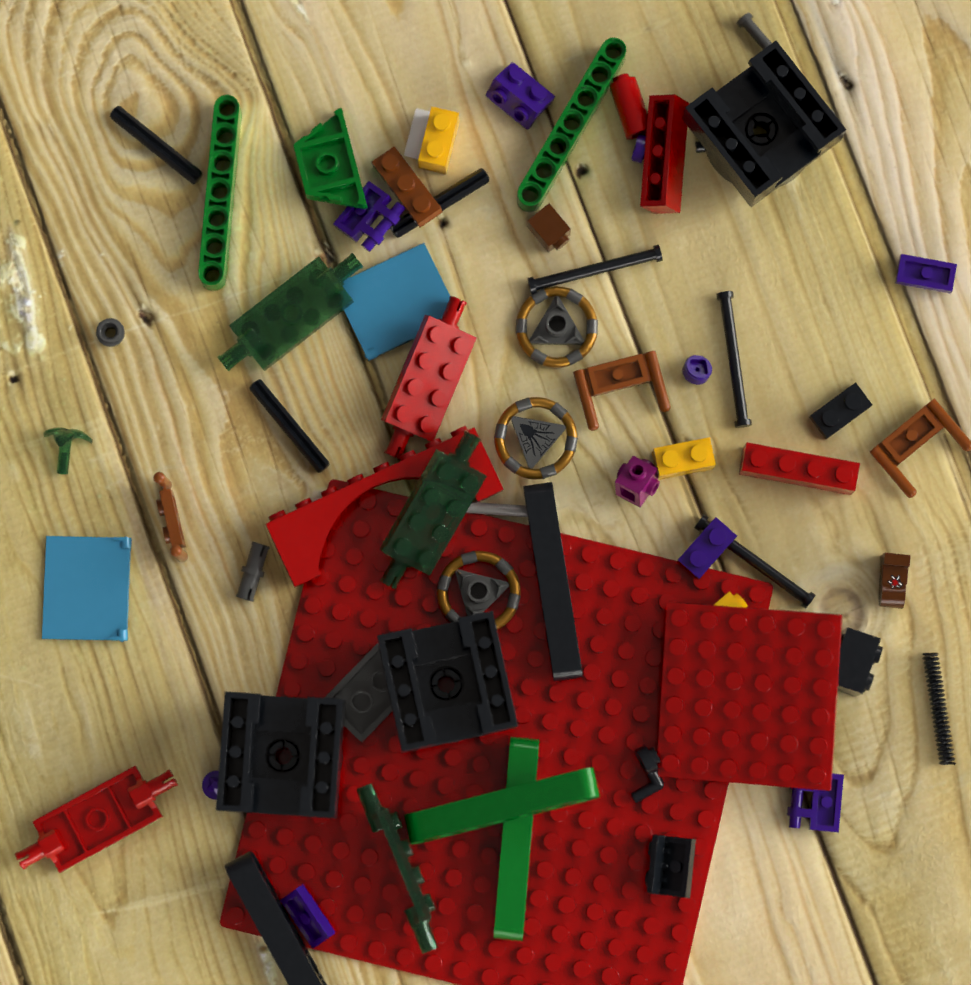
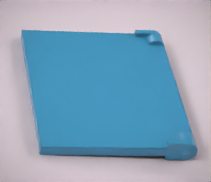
M425 243L333 285V289L368 361L414 340L425 315L441 319L450 297Z
M46 536L42 639L128 641L132 538Z

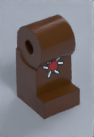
M883 553L881 555L879 580L880 607L904 608L911 555Z

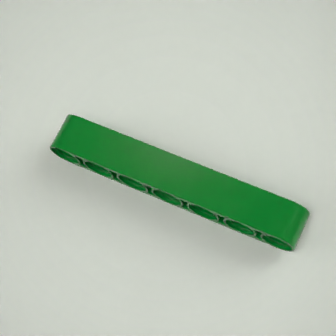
M616 37L609 38L602 44L519 186L517 203L523 211L534 212L542 205L606 95L609 85L613 82V78L617 76L624 64L626 45L621 39ZM617 49L621 55L618 58L612 59L607 56L606 51ZM601 72L606 75L607 79L603 82H596L593 80L592 75ZM582 96H588L593 100V103L589 106H583L578 102V99ZM568 120H575L578 122L579 127L575 130H569L565 127L564 123ZM559 143L566 150L561 154H555L551 151L550 147L553 144ZM541 167H546L552 174L547 178H541L537 175L536 171ZM527 191H532L537 194L538 198L533 202H527L522 198V195Z
M231 95L220 96L215 101L198 269V275L203 286L211 291L221 289L227 279L242 119L240 105L237 99ZM228 105L235 107L233 114L229 116L221 114L223 107ZM223 133L233 135L228 143H220L218 141L219 136ZM221 160L230 162V166L224 171L217 170L216 164ZM217 188H226L228 191L225 197L218 199L213 196ZM215 215L225 217L223 224L220 226L211 225V219ZM214 242L222 244V249L217 254L208 252V247ZM210 270L220 272L219 278L214 282L205 280V276Z
M510 737L506 788L536 781L539 739ZM533 815L503 822L494 939L523 941Z
M585 768L404 815L410 845L590 801L599 798L600 795L594 769Z

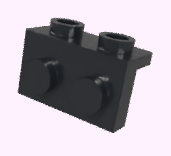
M653 835L652 841H650L648 846L650 866L645 875L647 893L690 898L696 839Z

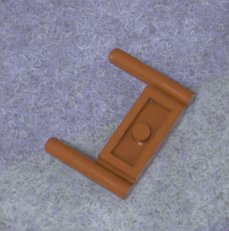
M649 351L644 354L622 358L573 372L587 426L591 431L599 428L592 396L652 381L660 411L668 412L671 408L656 351Z
M935 398L870 451L872 456L908 498H913L917 490L897 466L941 429L945 428L964 451L971 450V440Z
M157 472L154 474L153 479L163 489L159 491L161 499H157L156 503L159 515H165L167 526L163 527L166 544L171 543V555L178 561L185 562L188 559V554L182 549L186 547L174 492L171 490L172 483L162 472Z

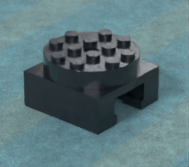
M774 41L751 58L748 62L750 67L718 91H715L712 87L686 106L682 120L705 148L707 157L714 169L724 179L734 185L750 207H753L778 187L794 180L806 166L839 143L846 132V128L777 41ZM755 128H763L767 132V137L760 138L756 135L754 136L753 130Z
M493 611L461 617L455 622L414 631L410 628L377 635L401 753L460 742L518 727ZM440 678H451L454 682V689L449 693L442 692L437 687Z
M225 692L216 811L337 818L340 774L343 762L342 745L346 701L333 698H294L263 696L256 693ZM282 748H288L293 758H291L289 763L282 765L277 761V752Z

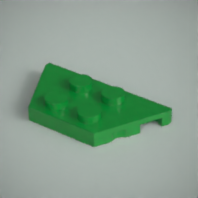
M342 108L334 111V116L323 125L319 123L312 129L309 135L303 136L293 144L305 194L309 200L366 209L368 207Z

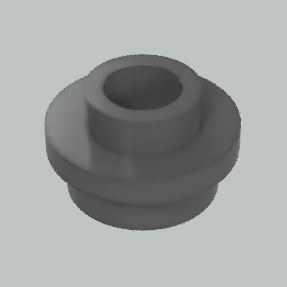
M108 318L99 323L96 329V336L104 346L114 347L123 341L125 329L118 320ZM115 329V336L108 338L106 336L107 330Z

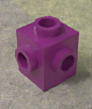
M632 456L627 464L623 463L618 470L617 479L615 480L616 495L641 508L649 495L653 496L659 487L658 469L651 461L647 459L641 460Z

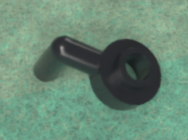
M646 745L635 749L634 753L647 774L650 783L630 793L635 803L640 802L664 787L662 778L658 776L659 769L657 764L661 762L653 747L648 749Z

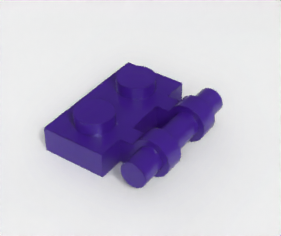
M368 181L363 187L368 208L359 209L347 206L333 225L356 243L363 234L366 235L367 238L361 246L370 252L376 244H381L384 240L383 236L392 225L395 226L400 221L399 216L403 213L405 207L396 202L391 209L387 208L386 206L392 200L391 197ZM379 215L384 217L375 229L370 227Z
M833 773L831 791L789 788V790H792L791 807L787 808V816H790L789 828L800 829L801 817L810 818L809 830L839 833L844 774ZM804 791L812 792L810 809L802 808Z

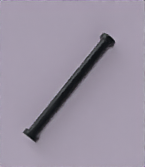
M658 244L654 245L653 249L537 279L529 277L527 280L531 294H535L537 290L653 260L660 262L663 261Z
M724 291L716 295L717 300H720L732 381L737 421L734 423L735 428L752 426V421L748 419L731 300L734 298L733 291Z
M704 514L694 528L698 531L700 529L704 530L711 523L707 520L709 517ZM735 539L727 547V549L802 602L801 606L805 609L816 596L812 592L808 593Z

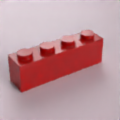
M675 94L649 95L640 207L654 214L680 213L688 127L682 120L685 107L689 105V102Z
M747 442L743 448L739 475L852 495L856 491L860 463Z

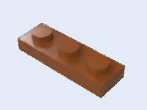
M395 146L372 161L375 170L399 202L405 207L419 228L443 213L440 205Z

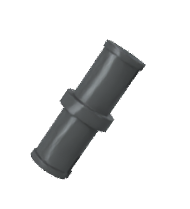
M252 542L246 566H242L241 571L244 573L236 597L254 602L260 577H263L265 573L262 570L268 549H270L269 546Z

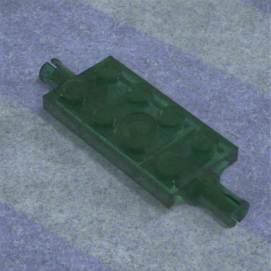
M353 253L334 268H328L318 256L229 325L237 335L238 339L236 340L238 342L217 358L230 371L231 368L247 356H253L261 368L266 371L354 303L353 299L344 289L343 282L359 269H362L363 265Z
M465 430L454 452L446 454L438 449L434 452L380 547L383 553L393 558L380 579L387 586L391 585L392 588L396 589L408 567L411 568L412 566L428 575H431L487 477L481 471L470 466L469 459L481 441L476 435L470 434V432Z
M372 783L360 787L356 791L372 832L376 833L384 830L414 906L405 910V914L421 952L424 954L438 948L429 922L433 918L432 911H435L436 907L431 894L425 895L421 884L425 882L420 867H413L410 856L414 855L408 838L402 840L398 830L403 828L397 811L391 813L390 808L381 806Z

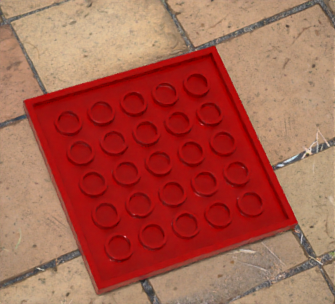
M667 602L657 751L661 761L657 764L659 769L658 776L831 791L843 614Z

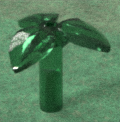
M55 427L44 432V437L54 435V440L59 446L58 474H68L71 441L73 439H84L91 444L93 442L86 433L77 429Z

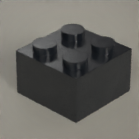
M849 627L842 630L838 691L855 697L863 694L866 690L869 691L874 678V674L870 673L872 665L879 662L883 647L879 646L881 638Z

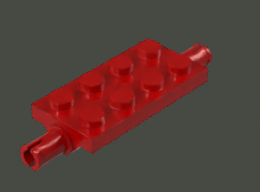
M449 297L441 319H436L429 315H425L381 418L382 421L393 426L392 429H394L388 447L384 452L387 455L399 459V456L404 453L409 438L414 435L430 442L436 437L477 339L459 330L457 326L464 307L467 305V302L460 301L461 299Z
M133 766L32 821L39 838H37L38 842L15 853L17 860H21L29 855L28 858L19 862L21 868L24 870L46 857L47 859L51 858L58 872L62 873L159 820L163 815L155 802L156 796L178 786L174 778L164 783V781L174 776L173 773L168 769L147 782L143 779L137 766Z

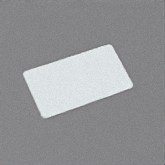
M418 108L415 110L404 156L415 159L419 158L430 111Z

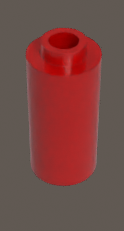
M628 73L613 78V83L609 85L626 139H637L640 134L646 135L648 113L636 77H630Z

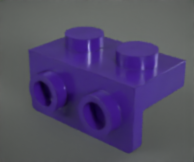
M511 62L494 78L486 93L488 99L527 130L532 127L536 118L552 104L556 97L514 62Z

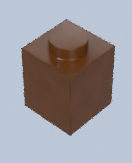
M550 203L527 221V228L548 252L553 248L556 250L561 249L570 240L568 236L570 235L571 228Z

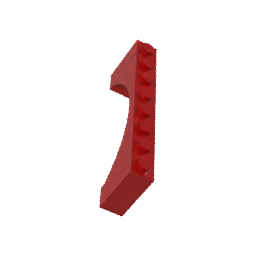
M466 426L454 430L451 432L452 438L443 442L440 438H437L425 444L426 450L416 454L415 450H411L399 456L400 462L390 466L389 462H385L373 468L374 474L364 478L363 474H359L347 480L348 486L338 490L337 486H333L321 492L322 498L314 502L310 498L295 504L296 510L288 514L282 510L269 516L270 522L266 523L265 526L294 588L321 576L318 569L320 556L332 526L353 501L375 487L400 480H427L456 488L473 497L476 503L503 491L504 489L475 427L468 430Z

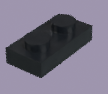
M855 382L810 415L809 418L827 440L872 407L873 404Z

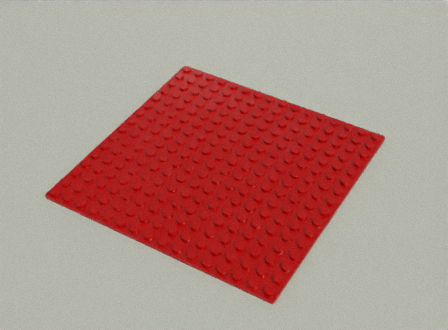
M333 479L329 482L327 489L337 486L338 490L348 486V483ZM374 488L353 501L338 517L325 540L318 566L321 576L303 585L276 696L325 698L378 643L377 635L410 628L414 631L450 623L442 614L437 600V586L440 575L445 567L461 554L471 551H486L504 558L513 567L520 583L521 598L518 609L512 619L505 626L497 630L518 727L460 742L401 753L393 712L363 742L344 726L343 762L340 774L337 818L246 813L236 858L252 851L280 900L302 884L305 886L336 932L313 948L314 950L458 985H683L729 782L661 777L664 787L640 802L635 803L630 794L650 783L634 750L642 745H646L648 749L653 747L656 753L658 751L667 602L714 605L730 591L733 596L738 593L747 603V608L769 609L773 585L768 582L710 568L698 579L679 561L560 533L583 677L554 682L529 525L483 514L454 512V507ZM478 561L459 568V570L508 582L506 576L495 565L487 562ZM454 573L447 592L448 601L451 608L460 617H465L467 613L456 573ZM510 587L485 611H493L494 619L498 618L506 609ZM442 677L439 679L437 687L442 692L449 693L454 689V682L449 677ZM510 737L539 739L536 781L580 769L593 768L600 795L597 799L533 815L523 941L493 938L503 823L425 843L410 845L404 815L506 789ZM282 748L277 752L276 758L280 764L284 765L289 763L293 756L288 748ZM653 835L696 839L690 898L647 893L645 875L650 866L648 846L650 841H652ZM230 880L220 918V925L224 928L261 936ZM289 915L300 937L302 938L305 946L307 948L312 949V947L310 946V944L308 943L300 929L297 927V925Z

